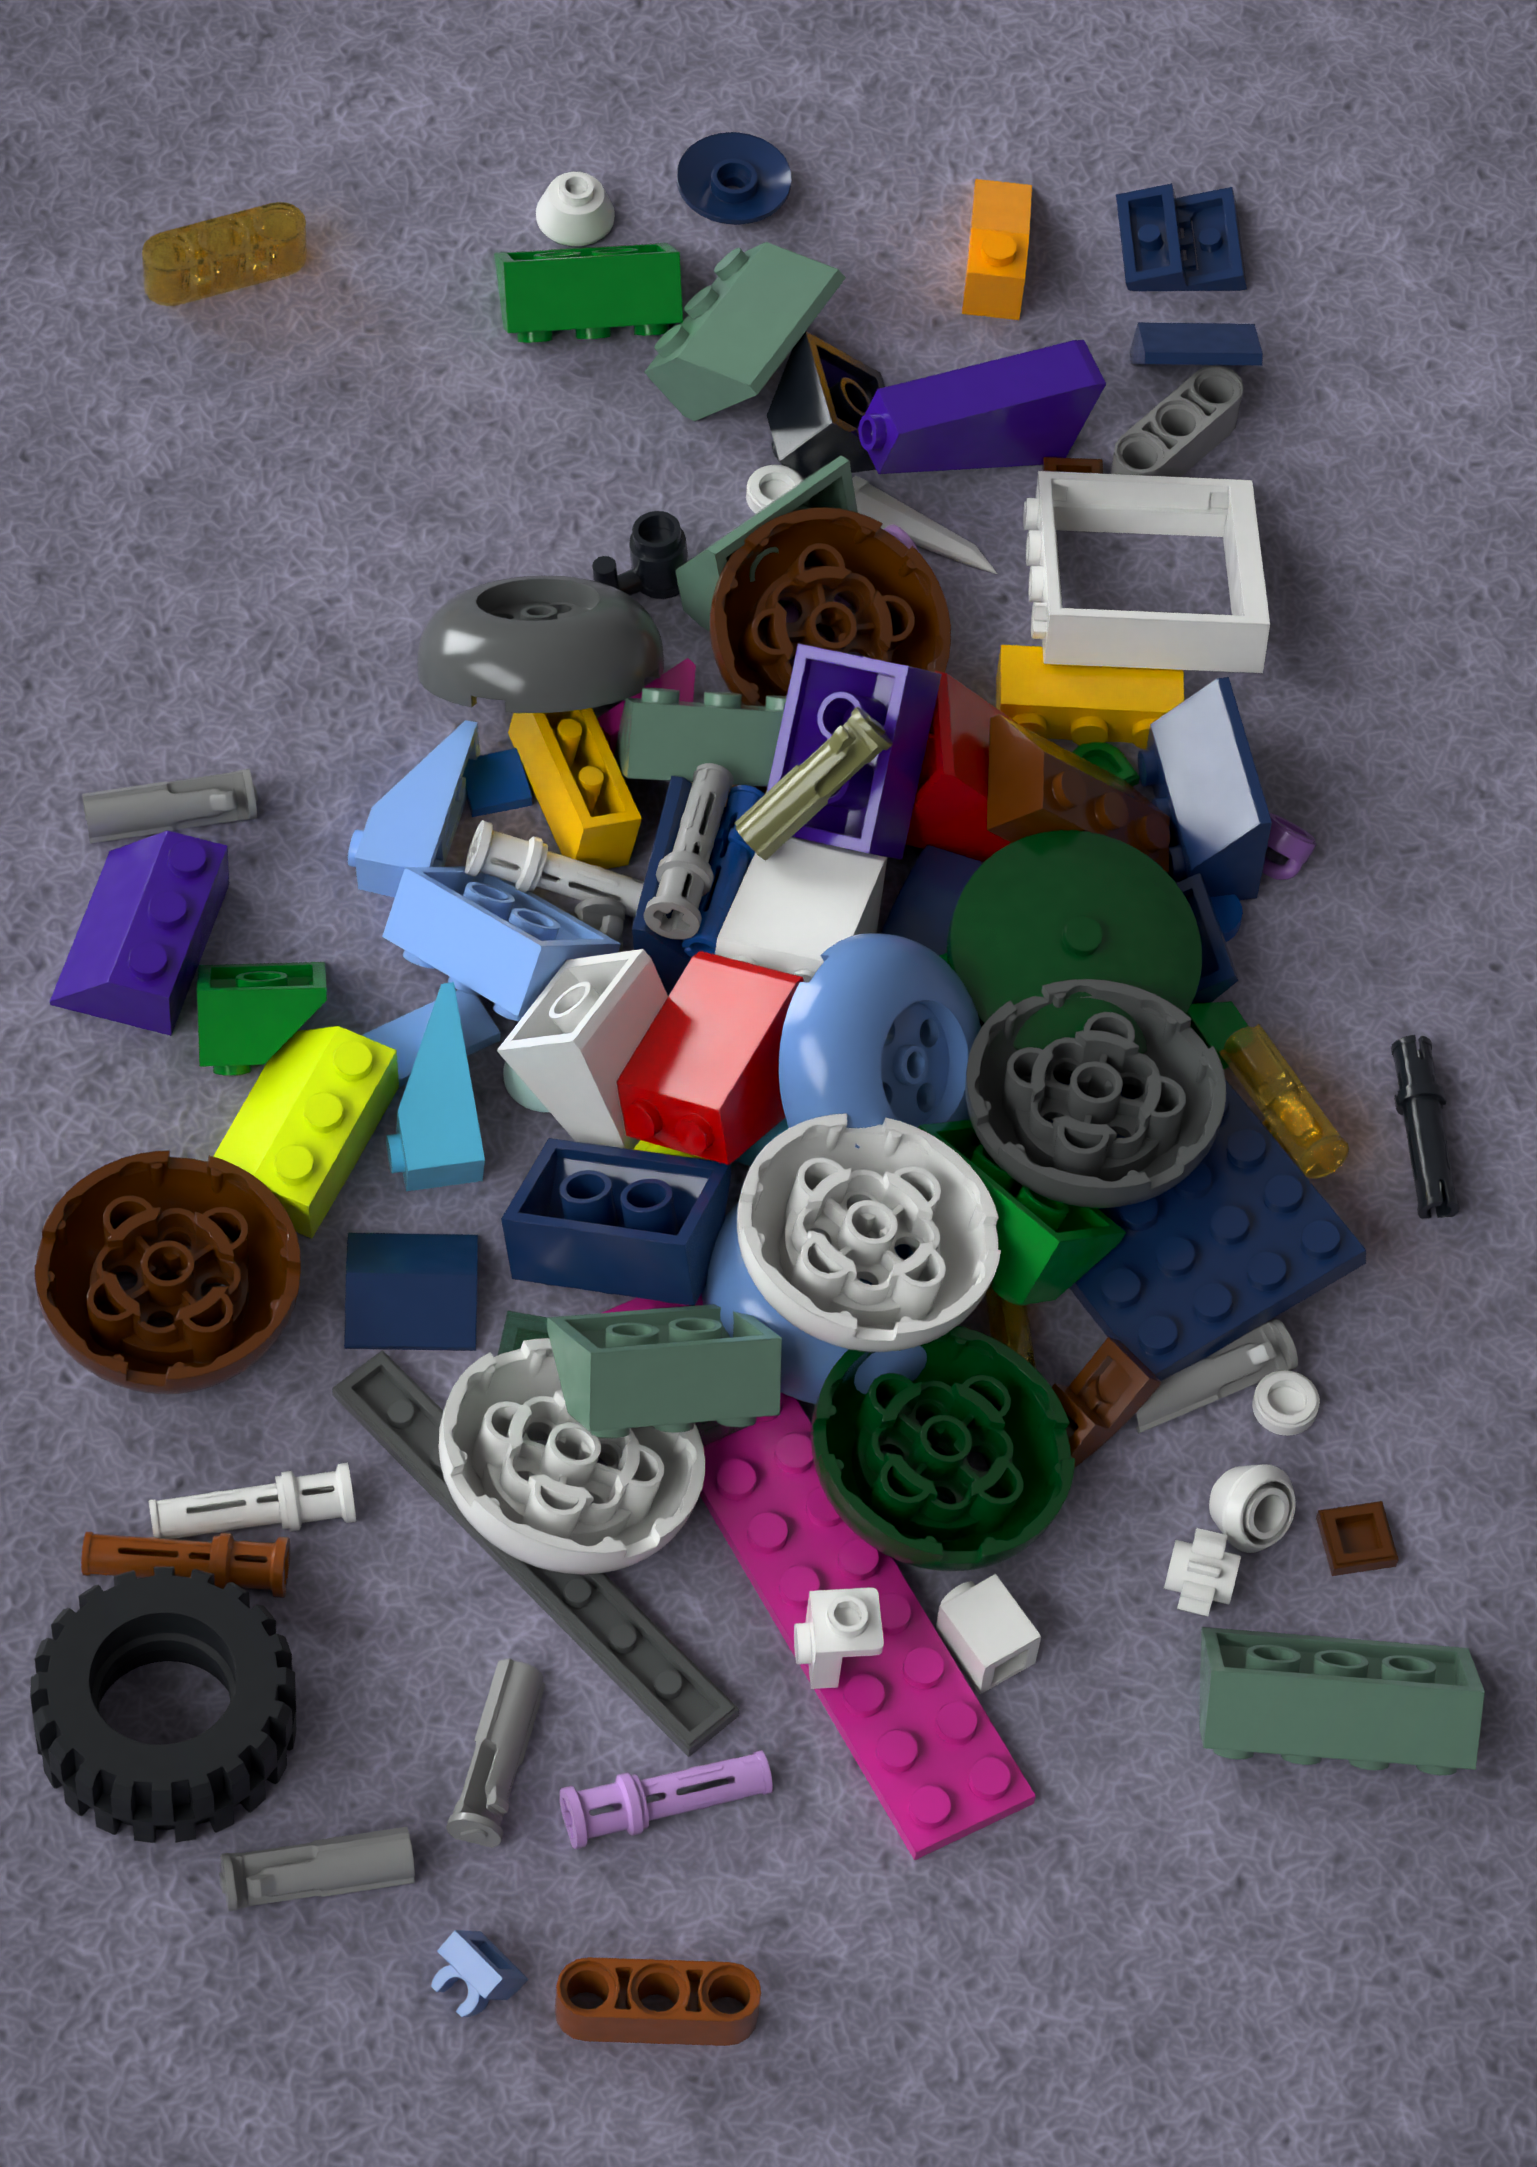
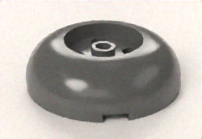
M553 575L522 576L481 584L456 595L441 606L425 626L420 638L417 651L418 679L425 689L437 697L455 704L472 708L477 704V697L505 700V712L553 713L598 707L624 700L642 692L644 678L661 677L664 670V654L661 636L655 622L644 607L628 594L607 584L583 578Z
M1094 979L1067 980L1043 985L1042 994L1044 997L1032 996L1015 1005L1011 1001L1007 1002L986 1021L976 1036L969 1053L965 1082L967 1109L976 1135L988 1155L1001 1169L1022 1186L1024 1185L1029 1190L1043 1197L1067 1205L1088 1208L1127 1206L1149 1200L1173 1188L1183 1181L1208 1154L1217 1137L1226 1102L1224 1070L1214 1046L1208 1049L1203 1040L1190 1027L1192 1019L1165 999L1138 987L1113 981ZM1086 992L1092 996L1079 998L1104 1000L1127 1012L1141 1028L1146 1041L1147 1052L1144 1054L1138 1052L1139 1046L1134 1043L1135 1030L1131 1022L1124 1016L1113 1012H1102L1093 1015L1087 1020L1084 1030L1076 1032L1075 1038L1064 1037L1057 1039L1043 1050L1033 1047L1016 1050L1013 1044L1020 1028L1031 1015L1052 1003L1055 1007L1061 1008L1064 1005L1065 999H1070L1068 997L1072 994ZM1071 1078L1070 1085H1065L1058 1082L1060 1080ZM1122 1087L1131 1092L1136 1099L1122 1097ZM1117 1134H1120V1135H1122V1136H1124V1137H1126V1138H1116V1137H1117Z

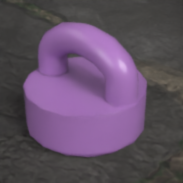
M1269 813L1272 825L1268 847L1289 859L1286 864L1279 865L1270 861L1265 856L1262 872L1276 880L1290 879L1308 861L1317 844L1315 838L1299 826L1280 816Z

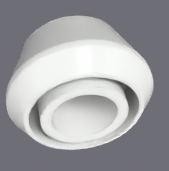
M568 172L556 177L540 198L536 208V221L541 231L553 241L572 247L587 246L601 240L610 232L615 219L613 204L602 184L595 177L583 172Z
M1267 1464L1238 1466L1229 1469L1214 1484L1209 1501L1210 1515L1222 1534L1228 1535L1227 1540L1234 1548L1247 1553L1259 1552L1278 1542L1289 1529L1296 1507L1295 1494L1288 1475L1280 1468Z

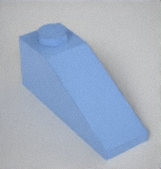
M465 720L372 806L364 831L358 829L354 831L348 851V865L356 867L358 889L395 898L405 867H444L467 800L466 778L462 776L468 758L477 760V757L480 756L477 722Z

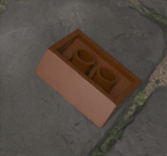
M1000 714L990 718L987 831L1011 843L1037 833L1056 830H1077L1102 834L1138 849L1169 873L1170 817L1118 776Z

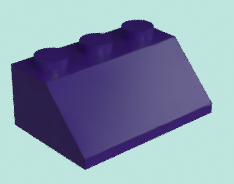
M798 644L767 792L796 765H800L834 734V731L840 725L843 726L852 716L851 712L856 707L862 708L881 724L893 745L888 750H882L871 762L866 763L792 837L896 859L903 858L942 674Z
M167 830L109 851L50 999V1005L171 1036L229 887L228 846Z

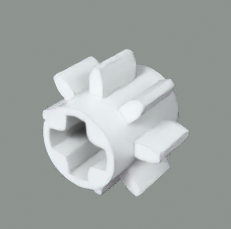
M1197 1528L1193 1544L1175 1540L1164 1589L1181 1593L1177 1609L1208 1617L1212 1601L1230 1604L1241 1556L1224 1552L1228 1535Z

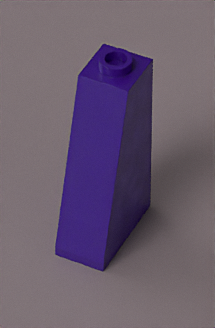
M1073 340L877 389L865 415L860 420L857 430L861 445L868 451L878 474L1043 465L1044 457H1067L1104 390L1106 382L1085 340Z

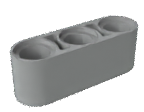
M1213 365L1198 370L1115 443L1110 474L1182 477L1236 428L1243 394L1241 378L1233 370L1223 366Z

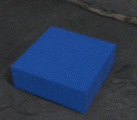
M517 748L480 755L477 757V760L468 758L462 777L466 778L465 789L472 817L532 806L531 791Z

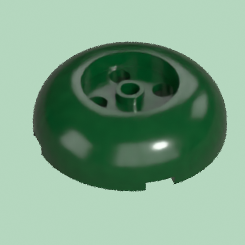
M956 1326L945 1335L920 1345L927 1354V1361L925 1367L915 1380L911 1381L907 1377L896 1373L882 1374L874 1379L867 1393L863 1394L856 1389L854 1384L855 1374L859 1366L875 1352L849 1349L831 1369L817 1398L812 1417L811 1448L815 1470L827 1499L836 1513L854 1533L873 1548L903 1563L937 1571H968L985 1568L1017 1555L1045 1532L1056 1518L1067 1498L1073 1480L1075 1458H1071L1070 1444L1066 1431L1069 1420L1054 1390L1034 1366L998 1340L978 1331ZM917 1419H926L927 1421L921 1426ZM887 1450V1451H891V1452H893V1453H895V1454L886 1453V1454L884 1455L881 1451ZM971 1452L982 1453L989 1470L982 1472L972 1468L967 1461V1455ZM937 1493L946 1495L952 1504L943 1503L936 1498L938 1496Z

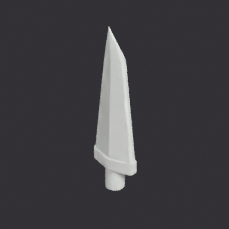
M856 475L852 478L858 513L883 523L880 528L884 529L889 525H896L909 535L916 546L960 563L997 574L973 543L869 484V481Z

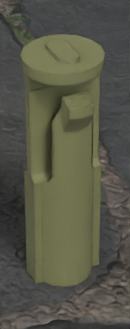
M856 707L851 712L852 716L843 726L840 725L822 746L802 764L796 765L735 822L739 835L765 861L828 803V799L866 763L871 762L882 750H888L893 745L881 724L862 708Z

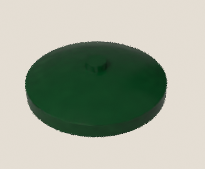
M1056 830L1037 833L1008 844L989 857L974 872L958 899L950 921L947 937V961L968 990L982 1028L986 1021L1007 1002L1011 1001L1015 1005L1032 996L1044 997L1042 994L1043 985L1079 979L1107 980L1138 987L1165 999L1187 1014L1200 981L1202 946L1198 925L1186 897L1169 874L1149 856L1120 840L1102 834L1077 830ZM1086 992L1072 994L1068 997L1069 999H1065L1064 1005L1061 1008L1055 1007L1053 1003L1041 1008L1028 1018L1020 1028L1013 1043V1047L1016 1050L1027 1047L1043 1050L1057 1039L1064 1037L1075 1038L1076 1032L1083 1031L1087 1020L1093 1015L1102 1012H1113L1124 1016L1131 1022L1135 1030L1134 1043L1139 1046L1138 1052L1141 1054L1147 1052L1143 1032L1131 1015L1110 1002L1093 998H1080L1092 996Z

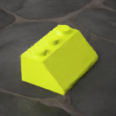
M340 1026L296 1031L266 1063L213 1157L223 1159L242 1168L265 1184L284 1206L295 1231L312 1239L399 1088L397 1050Z

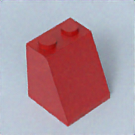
M935 671V673L942 675L905 845L924 849L928 844L985 862L994 853L1011 843L987 831L990 718L1000 714L1013 722L1015 721L949 674Z
M703 951L695 954L616 1081L626 1136L730 1165L785 1118L779 1084L780 1041L790 1002L799 983L804 982L803 977Z

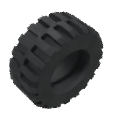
M173 1566L154 1567L155 1576L138 1579L134 1570L114 1576L115 1586L106 1591H103L99 1585H94L78 1596L80 1609L77 1612L70 1608L63 1609L51 1624L53 1639L47 1638L41 1641L34 1659L36 1674L31 1677L30 1687L38 1754L42 1755L44 1772L52 1787L57 1789L63 1785L65 1803L79 1816H83L90 1807L93 1808L97 1828L116 1835L121 1823L133 1826L134 1841L155 1843L156 1830L175 1829L176 1843L195 1840V1825L210 1821L214 1832L217 1833L234 1824V1807L238 1804H241L251 1813L266 1799L265 1781L268 1780L273 1784H278L287 1768V1750L294 1749L297 1731L295 1672L292 1671V1653L286 1637L276 1634L275 1618L264 1605L257 1604L250 1609L249 1592L235 1583H227L224 1589L215 1586L214 1574L194 1569L190 1578L175 1576V1567ZM155 1662H182L199 1667L217 1678L229 1692L230 1704L213 1726L194 1738L174 1744L157 1745L132 1740L110 1727L99 1713L100 1701L104 1694L120 1677L133 1669Z

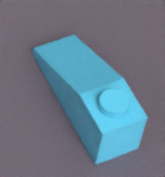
M454 982L444 983L440 986L398 1108L396 1134L386 1135L391 1173L403 1172L406 1191L483 1181L485 1157Z

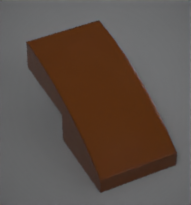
M1111 1337L1105 1340L1068 1387L1054 1383L1051 1387L1058 1396L1069 1420L1066 1431L1070 1444L1071 1458H1075V1467L1097 1451L1124 1426L1162 1384L1155 1374L1120 1340Z

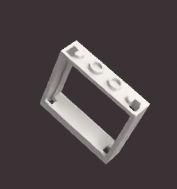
M1038 471L1036 497L1027 498L1026 502H1024L1023 527L1024 530H1028L1026 565L1031 566L1028 589L1029 602H1033L1032 639H1042L1044 664L1263 673L1270 619L1252 480ZM1056 530L1223 537L1232 615L1062 608Z

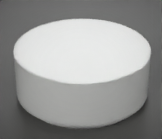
M768 465L761 467L750 476L747 482L746 500L748 506L756 514L804 479L798 472L787 466Z
M1281 1370L1266 1375L1258 1383L1252 1407L1256 1419L1264 1428L1275 1434L1288 1436L1302 1433L1313 1424L1318 1413L1320 1399L1316 1387L1307 1377L1294 1371Z

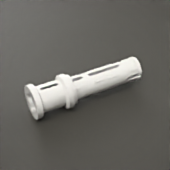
M484 820L480 822L474 834L465 866V873L467 875L475 877L479 872L498 877L515 883L516 890L524 893L527 891L533 892L536 887L580 901L594 897L612 898L620 901L625 906V915L634 918L644 881L604 869L600 866L548 851V845L543 843L541 838L533 836L529 841L495 831L493 830V824Z
M348 1462L338 1464L336 1471L295 1477L292 1471L281 1472L282 1476H275L276 1483L214 1491L206 1494L159 1501L155 1499L149 1500L153 1536L160 1539H176L282 1523V1529H289L292 1532L299 1531L302 1523L341 1517L346 1523L356 1522Z

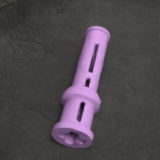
M761 1750L754 1752L752 1755L695 1766L639 1780L635 1774L623 1773L617 1775L615 1783L581 1791H576L572 1786L564 1787L560 1790V1806L571 1845L574 1849L586 1847L588 1839L624 1830L631 1836L641 1834L643 1829L649 1827V1821L697 1809H705L757 1794L772 1793L773 1784L767 1758ZM720 1779L728 1780L726 1785L683 1795H677L676 1793L678 1789ZM657 1795L659 1797L658 1801L650 1803L646 1801L648 1796ZM606 1806H613L614 1811L595 1816L589 1814L590 1810Z

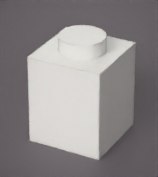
M996 1574L977 1585L972 1581L962 1583L943 1598L939 1606L935 1629L951 1656L979 1694L986 1692L1036 1663L1041 1635Z

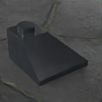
M805 331L791 351L767 413L773 437L771 446L777 460L783 466L792 468L808 477L839 456H843L850 461L851 473L876 470L868 451L861 445L857 429L877 389L885 387L881 373Z

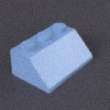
M465 866L405 867L382 936L404 949L403 957L409 962L426 968L438 969L449 976L448 983L454 982L455 989L468 994L484 996L494 1002L493 1010L496 1013L514 1021L521 1020L566 960L618 953L621 945L618 941L530 891L524 893L516 890L515 883L479 872L475 877L467 875L465 873Z

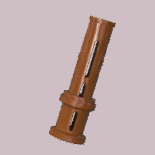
M86 1532L82 1546L81 1571L86 1576L91 1574L116 1576L134 1570L136 1577L144 1578L155 1576L154 1567L174 1566L175 1576L190 1578L192 1570L197 1569L214 1574L215 1586L224 1589L227 1583L233 1582L241 1588L271 1590L273 1597L285 1598L290 1565V1538L278 1537L275 1543L236 1541L233 1534L221 1533L220 1536H214L212 1542Z

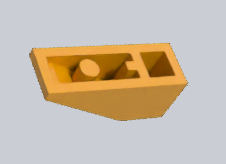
M975 179L962 314L1013 320L1020 319L1030 234L1032 185Z

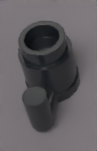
M664 511L648 512L641 515L632 527L629 542L632 566L630 570L618 575L616 562L609 556L598 557L592 564L594 581L612 586L629 596L641 592L656 599L676 597L680 592L675 570L688 562L686 536L681 529L678 519L672 514Z

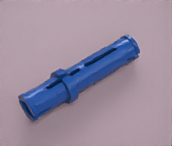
M737 785L729 791L725 812L709 860L714 879L710 891L701 897L698 908L702 917L698 933L691 938L683 939L682 947H685L684 952L690 957H693L699 951L715 954L717 937L743 881L747 867L750 865L755 851L739 835L735 822L765 795L755 787Z

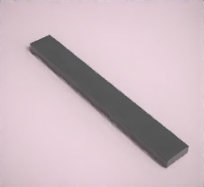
M383 1350L332 1388V1395L688 1757L739 1717V1708L605 1573L568 1574L535 1567L510 1556L494 1546L468 1522L454 1502L441 1469L438 1446L443 1410Z

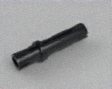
M1415 1035L1402 1037L1391 1046L1399 1085L1398 1095H1395L1394 1100L1398 1114L1404 1116L1418 1201V1215L1421 1219L1431 1218L1430 1208L1435 1207L1437 1218L1453 1217L1459 1212L1460 1208L1456 1199L1442 1117L1443 1105H1446V1096L1443 1087L1437 1084L1432 1057V1042L1426 1036H1420L1418 1039L1420 1049L1417 1050Z

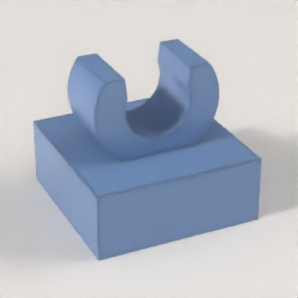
M454 1930L437 1950L450 1965L443 1967L436 1973L431 1987L436 1992H445L459 1979H463L468 1986V1996L460 2004L456 2012L461 2017H471L482 2012L486 2008L489 1999L508 2000L526 1983L528 1978L481 1931Z

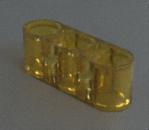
M284 202L269 203L155 234L144 243L142 248L145 293L150 300L159 305L176 306L294 274L304 266L307 258L305 215L292 204Z

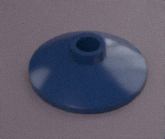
M718 133L697 141L682 155L677 168V187L685 203L699 215L724 224H750L773 215L784 205L791 190V169L784 155L774 145L764 139L745 133ZM728 186H737V187H739L740 189H730V188H727V187H728Z

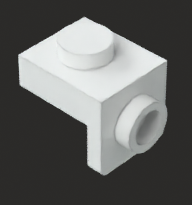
M875 1588L809 1591L805 1623L794 1624L796 1663L808 1664L811 1689L838 1688L842 1657L880 1655L883 1651L884 1639L879 1594Z

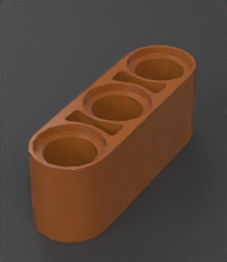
M588 1957L576 1959L569 1963L559 1974L556 1985L555 2015L562 2031L571 2038L581 2041L729 2046L739 2044L748 2039L756 2029L761 2000V1987L753 1971L742 1964L733 1962ZM589 1992L602 1998L604 2003L595 2009L587 2010L577 2007L570 1999L579 1993ZM657 1994L670 1999L674 2006L667 2011L656 2012L643 2006L641 2000L647 1996ZM731 1997L740 2001L745 2008L738 2013L726 2014L716 2010L711 2003L718 1998Z

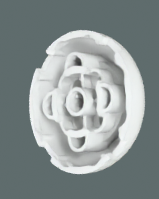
M833 1114L813 1118L788 1128L770 1141L755 1158L741 1189L737 1208V1234L742 1258L750 1277L766 1301L781 1316L805 1333L835 1346L867 1352H889L914 1348L945 1335L963 1322L974 1311L988 1290L995 1275L1001 1250H998L996 1223L999 1218L989 1191L973 1168L957 1152L931 1134L912 1125L886 1117L883 1125L879 1124L867 1128H846L847 1114ZM907 1244L913 1254L906 1260H903L896 1254L895 1246ZM861 1278H862V1279L868 1280V1281L871 1282L873 1285L863 1283L862 1281H860V1280H858V1279H861Z
M549 1338L525 1340L520 1349L495 1357L489 1352L470 1365L459 1377L450 1392L439 1428L438 1447L441 1469L449 1492L461 1513L485 1539L503 1552L520 1561L550 1571L568 1574H597L626 1568L647 1559L669 1543L685 1525L703 1487L705 1456L701 1437L695 1422L694 1428L686 1432H663L655 1429L654 1426L630 1428V1434L620 1438H602L592 1435L567 1412ZM533 1440H547V1443L543 1445ZM598 1457H600L608 1466L597 1463Z

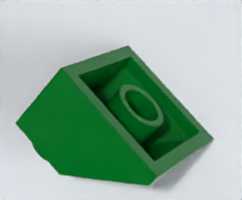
M325 962L198 965L199 1066H213V1073L231 1076L250 1073L252 1071L251 1065H264L327 1001Z

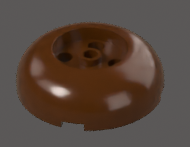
M808 508L797 510L772 519L756 529L744 540L745 544L731 555L720 574L712 597L710 610L711 646L717 667L729 691L741 694V705L766 707V696H787L792 674L789 660L795 659L798 644L842 653L858 652L864 657L906 665L931 672L940 671L945 673L951 646L949 611L939 581L923 556L913 545L908 549L896 537L880 528L883 523L866 515L844 509ZM770 547H777L779 554L773 552L764 556L755 570V581L750 582V568L756 557ZM838 595L856 609L855 614L847 606L834 602L835 596ZM783 600L792 602L799 611L798 620L793 623H787V611L778 602ZM818 631L825 634L828 638V641H826L824 637H821Z
M170 1150L152 1151L121 1158L100 1167L77 1182L59 1200L48 1216L42 1229V1239L35 1265V1284L43 1316L52 1334L64 1350L76 1362L99 1378L123 1388L152 1394H182L210 1388L237 1376L255 1364L268 1352L288 1324L296 1304L301 1275L300 1248L295 1228L284 1206L265 1184L249 1172L223 1159L209 1155L207 1162L191 1158L170 1157ZM119 1272L132 1273L136 1276L137 1282L132 1288L123 1290L115 1274ZM220 1283L225 1285L213 1287L204 1297L201 1294L202 1290L209 1284ZM159 1317H165L174 1322L172 1325L159 1328L149 1325L152 1320Z

